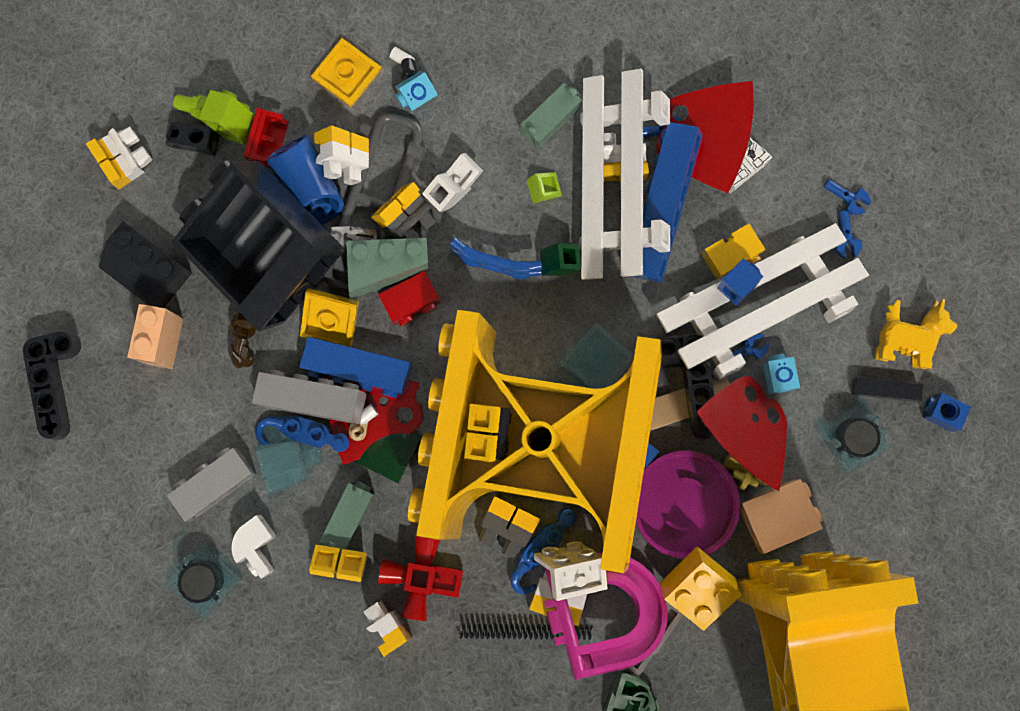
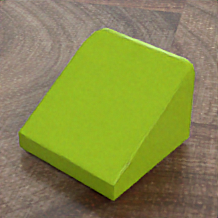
M556 172L537 173L526 180L533 204L562 196Z

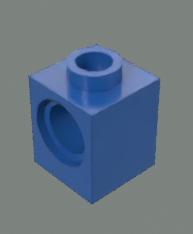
M743 258L722 279L717 289L737 306L759 284L764 276L755 264L748 263Z
M944 393L934 394L926 400L923 406V410L926 411L923 418L951 432L960 431L972 406ZM942 405L948 410L946 418L940 412Z

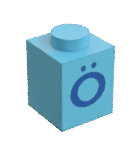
M423 71L417 72L395 86L398 92L395 94L397 101L402 108L407 107L411 111L438 95L428 76Z
M785 354L773 355L769 357L770 361L763 364L769 394L800 388L794 357L785 358Z

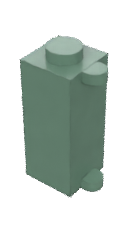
M563 83L520 124V133L539 149L581 108V95L575 88L568 87Z
M358 480L356 484L348 483L319 542L328 547L340 548V552H342V549H349L375 494L370 492L371 486Z

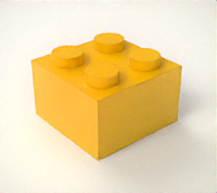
M696 547L660 582L664 600L703 631L742 595L736 578L699 547Z

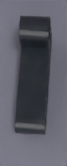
M55 332L27 340L23 346V357L37 430L42 437L53 440H62L70 432V421L58 361L75 357L81 350L80 340L76 336L65 332ZM68 339L69 347L63 351L62 344ZM42 345L43 353L37 357V348ZM47 370L48 378L45 382H42V373ZM52 396L53 404L50 408H47L46 401L48 397ZM55 423H57V428H54L52 432L51 427H54Z
M684 334L662 337L659 339L661 340V350L669 349L673 354L665 355L662 353L661 367H682L692 434L699 439H708L713 434L707 427H704V423H700L701 418L697 412L715 395L709 359L687 369L677 352L679 349L702 338V336L698 334ZM691 371H699L703 376L695 377L691 374ZM702 395L707 401L703 403L698 402L694 396Z

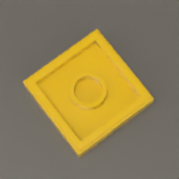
M341 38L313 72L311 78L349 107H352L380 73L382 67Z
M308 288L305 292L300 337H311L352 347L359 301Z

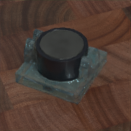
M859 403L817 430L845 475L850 474L891 448L884 437L887 435V429L878 425L880 418L874 414L870 415L863 403Z
M202 543L193 554H189L182 560L183 563L173 569L174 574L165 583L204 620L240 583L242 578L206 543Z

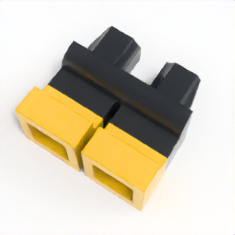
M470 404L467 429L479 432H467L464 458L493 462L495 459H506L509 447L508 431L512 418L511 408Z

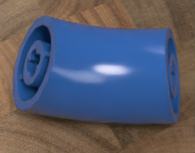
M306 134L280 147L265 160L279 183L289 190L299 203L322 225L339 215L343 210L344 202L333 179L324 177L323 165L316 163L319 153Z

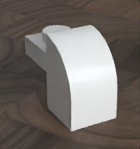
M463 153L446 173L437 175L422 194L440 212L448 210L472 189L470 186L483 170L466 153Z
M256 515L242 525L235 533L232 541V555L235 562L240 563L247 559L249 561L247 563L248 569L255 577L259 575L261 579L267 577L275 570L260 548L276 537V534L262 515Z

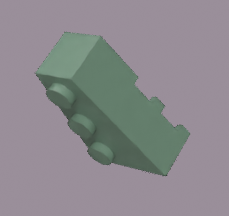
M427 238L346 241L350 299L355 300L359 296L372 291L373 293L391 284L404 282L423 271L427 273Z

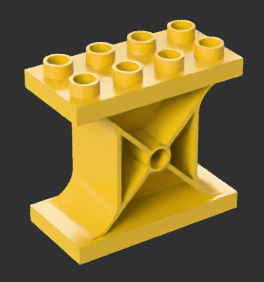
M457 310L455 325L445 323L439 338V355L449 357L445 379L435 377L429 392V410L439 412L435 434L425 432L419 447L418 463L420 466L429 467L425 489L415 488L409 501L408 520L419 523L416 536L438 540L460 539L464 515L467 509L477 498L489 492H506L575 504L588 510L600 526L603 536V553L600 569L625 573L629 568L661 366V340L637 336L633 362L627 373L618 382L600 389L579 387L498 373L493 359L497 332L480 313ZM470 404L511 408L512 418L508 431L509 447L506 459H495L493 462L464 458L467 432H479L467 429ZM551 434L552 441L550 446L543 451H539V440L544 435Z
M833 551L800 555L801 566H794L793 562L780 563V559L756 561L747 564L749 577L736 579L742 592L738 601L752 606L758 621L774 711H910L895 634V613L898 606L918 604L914 577L890 573L888 560L885 559L868 561L866 556L834 555Z

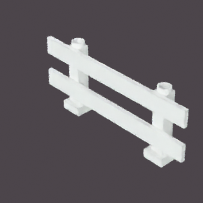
M642 69L622 72L621 104L604 106V76L583 78V112L580 114V122L583 127L582 236L579 238V247L582 251V280L603 278V251L621 250L622 277L643 275V248L652 247L660 253L670 252V225L663 220H652L651 227L643 228V121L654 120L660 126L670 124V99L662 91L651 92V99L643 100ZM621 125V230L603 232L604 127Z
M835 223L806 239L804 236L795 239L790 243V247L755 264L764 276L756 287L798 266L802 267L810 283L720 329H717L708 314L709 311L730 301L717 289L720 282L697 294L690 292L680 298L679 303L657 313L656 316L666 333L688 322L692 324L696 333L702 336V338L679 349L677 352L687 369L712 358L716 365L712 373L716 380L719 381L739 371L746 363L741 354L734 357L729 348L820 301H823L828 309L823 314L828 324L850 313L858 305L854 296L846 299L841 290L865 279L869 274L859 258L829 272L819 255L847 241Z

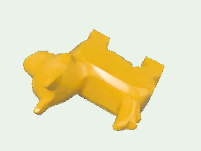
M897 299L892 305L887 306L889 311L886 312L887 323L879 334V345L876 348L874 359L886 362L888 360L895 361L896 356L893 354L895 350L900 351V354H906V356L911 355L912 367L932 369V357L941 335L952 334L958 325L950 319L949 312L944 309L945 299H942L940 302H934L931 309L924 316L920 326L901 322L899 316L901 301Z

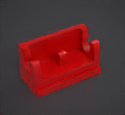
M257 107L243 155L247 161H259L265 167L270 168L265 159L282 147L289 121L283 119V115Z

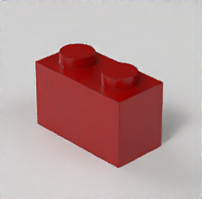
M425 271L378 294L394 326L400 324L401 327L415 320L413 316L421 312L424 315L436 310L438 308L436 304L440 303V299Z

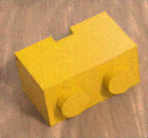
M750 224L731 233V236L727 238L728 242L725 243L721 239L701 253L716 280L723 276L725 277L743 258L748 263L751 262L753 264L761 260L759 255L766 249Z

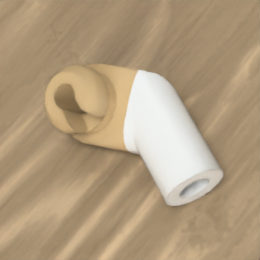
M372 404L363 409L360 425L350 423L349 435L355 441L365 438L368 422L379 414Z

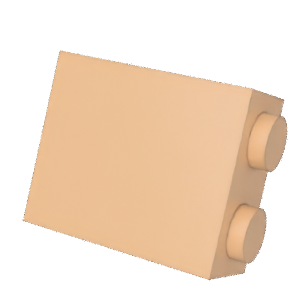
M139 304L128 358L146 365L173 369L183 318L165 308Z
M794 479L782 484L780 491L770 489L740 502V512L758 553H768L823 529L820 523L823 521L821 513L817 507H813L809 498L812 496L811 491L805 482L802 483L801 479Z

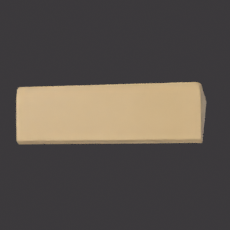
M726 377L719 381L716 378H712L715 395L729 385ZM685 388L655 397L650 431L689 418ZM702 395L694 396L698 402L703 403L707 401Z

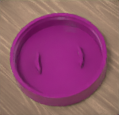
M695 451L671 452L650 462L643 473L635 524L642 538L659 552L685 559L696 547H699L709 555L728 541L737 526L740 515L738 488L728 470L714 458Z

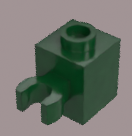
M556 243L541 249L542 276H566L574 272H581L582 263L580 257H582V251H579V244Z

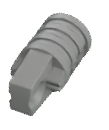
M342 226L328 229V232L344 249H347L346 241L377 240V232L371 228Z

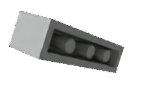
M269 369L268 374L259 372L252 400L253 404L360 425L366 393L360 391L358 385L343 383V387L335 386L334 381L318 378V382L309 381L308 376L294 374L293 378L284 377L285 372Z

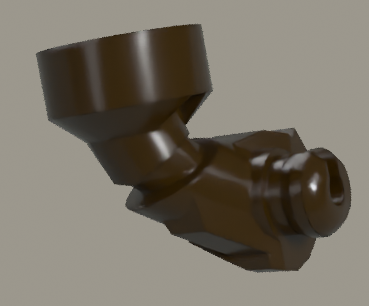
M237 313L231 317L229 330L236 338H234L233 345L229 344L228 352L232 364L236 368L250 367L254 363L255 358L254 355L248 352V339L256 333V329L241 313Z

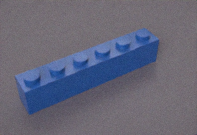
M670 122L667 125V129L661 133L660 145L662 147L660 154L655 156L653 163L654 176L653 179H649L646 188L648 197L646 204H643V228L651 227L652 220H663L670 225V252L660 253L652 247L643 248V275L633 277L658 283L663 282L703 136L699 127Z

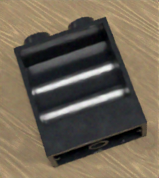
M228 159L219 164L210 174L209 182L213 187L206 197L194 200L181 212L179 219L184 226L172 242L251 325L260 332L284 324L305 299L306 290L308 288L313 289L345 249L299 203L294 195L279 183L276 177L259 161L234 162L232 159Z

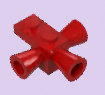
M415 535V562H409L408 567L383 557L378 584H405L404 591H410L401 617L417 621H427V594L431 595L434 593L459 598L463 570L432 565L441 540Z

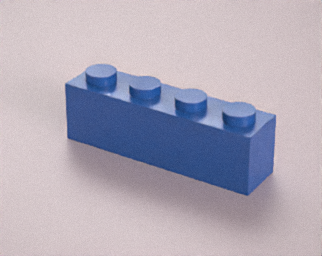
M308 337L299 367L307 371L306 376L318 379L325 375L332 377L331 380L340 385L349 381L357 383L360 390L371 392L372 388L382 390V395L397 398L398 394L405 396L413 365L407 361Z

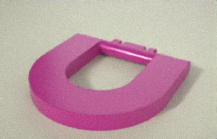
M630 558L629 568L625 573L606 570L607 584L622 588L628 593L635 605V624L632 630L625 636L580 646L567 599L556 601L553 598L552 600L544 601L545 609H555L547 612L552 635L559 633L562 635L553 639L555 646L565 644L574 680L632 667L650 656L662 641L668 619L666 600H664L661 586L656 578L638 561ZM545 568L548 583L552 594L551 574L550 571L547 568Z

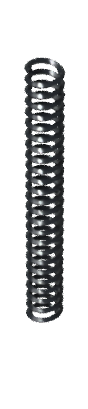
M463 623L459 638L462 639L464 633L465 639L468 638V635L472 639L474 634L475 638L478 639L480 631L481 639L485 635L488 640L490 633L491 638L494 639L495 629L497 639H500L502 634V639L504 640L506 638V631L507 638L510 639L511 629L514 640L517 634L513 624L510 625L509 633L507 623L505 624V632L503 625H499L501 634L500 631L498 632V625L496 623L494 624V633L491 623L489 624V632L487 624L483 625L485 633L484 631L482 633V625L480 623L478 624V633L475 623L472 626L474 632H471V624L468 623L467 629H469V633L468 630L466 633V626ZM516 624L515 626L519 640L522 638V630L524 639H527V629L530 640L533 637L531 629L534 631L535 640L538 639V629L541 640L543 639V630L545 639H548L547 629L550 630L551 640L554 639L550 625L546 628V625L543 624L541 631V626L538 624L537 633L534 624H532L531 629L530 625L527 624L526 632L525 626L522 624L521 633L519 625ZM582 624L580 625V627L575 625L578 640L581 639L579 629L580 631L582 629L583 640L586 639V629L588 632V639L591 640V630L593 626L591 625L589 628V626L586 625L584 630V626Z

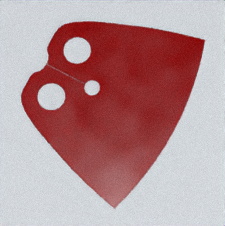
M753 81L704 88L676 96L670 100V122L699 127L703 135L691 177L726 193L730 191L738 175L749 143L754 110ZM679 105L686 106L688 109V116L682 121H677L672 116L673 109ZM661 133L658 136L656 144V150L658 154H660V150L662 147V145H660Z
M409 380V387L406 389L405 396L398 394L397 398L382 395V390L372 388L371 392L360 390L366 393L364 408L372 404L379 413L368 422L367 433L363 440L355 441L350 437V423L329 419L332 434H345L350 440L349 448L344 452H338L343 465L359 460L364 451L378 439L391 434H410L420 426L422 422V409L415 398V394L419 389L418 382ZM334 383L335 386L343 387V385ZM386 397L388 404L381 406L379 403L380 398ZM408 407L412 410L413 418L409 423L404 424L397 420L396 413L400 408Z
M750 376L741 377L714 395L697 413L717 441L739 464L768 486L780 491L786 451V416L781 405L775 399L768 398L764 394L761 385ZM746 386H752L756 390L757 399L754 402L746 398L744 392ZM772 407L778 412L779 421L777 423H772L768 419V408ZM753 414H756L759 418L757 423L752 420Z

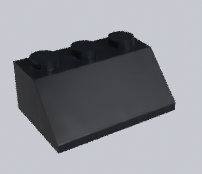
M124 221L107 239L99 264L101 270L147 305L165 308L192 274Z

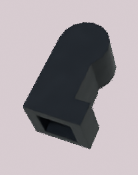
M170 123L165 144L175 149L215 156L220 135L206 125Z

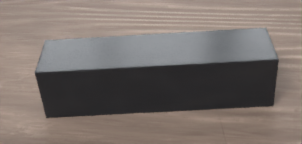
M855 378L853 379L852 395L918 402L922 401L923 384Z

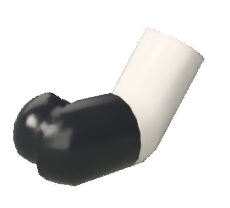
M397 47L392 49L389 57L401 64L403 71L400 76L403 80L418 72L416 61L411 55Z

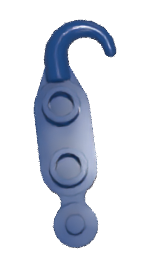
M299 416L264 417L258 422L255 431L257 440L265 446H268L269 442L264 439L263 430L269 425L277 427L286 437L313 447L320 448L329 444L335 451L344 452L350 446V440L347 435L341 433L332 435L327 426Z
M570 508L560 510L556 522L544 525L525 546L518 565L514 568L510 578L511 587L515 592L529 594L536 589L535 584L526 588L522 587L519 582L520 578L525 572L541 565L534 560L535 553L542 552L543 548L557 547L563 538V530L566 527L572 526L576 521L575 511Z

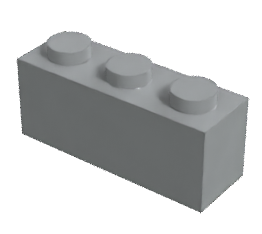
M229 447L223 449L215 456L217 460L210 465L207 463L201 465L194 471L195 475L188 481L183 479L172 486L173 491L167 497L184 522H192L256 475L239 449H230Z

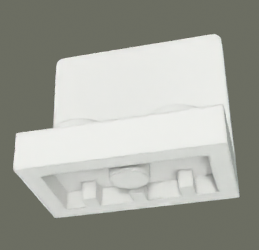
M570 542L566 544V547L562 548L546 547L542 549V552L534 554V560L550 571L552 595L556 601L607 589L606 570L600 569L602 555L585 546L582 542Z

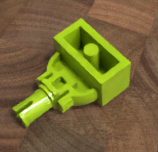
M210 90L207 97L204 95L188 97L181 94L175 96L173 105L177 110L191 113L194 118L204 122L224 139L247 145L255 115L249 111L250 107L236 100L237 96L227 90H222V92Z

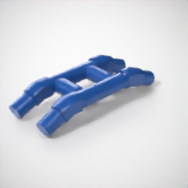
M455 238L450 244L453 248L451 252L468 266L499 272L516 279L541 276V260L520 262L479 252L465 245L458 238Z

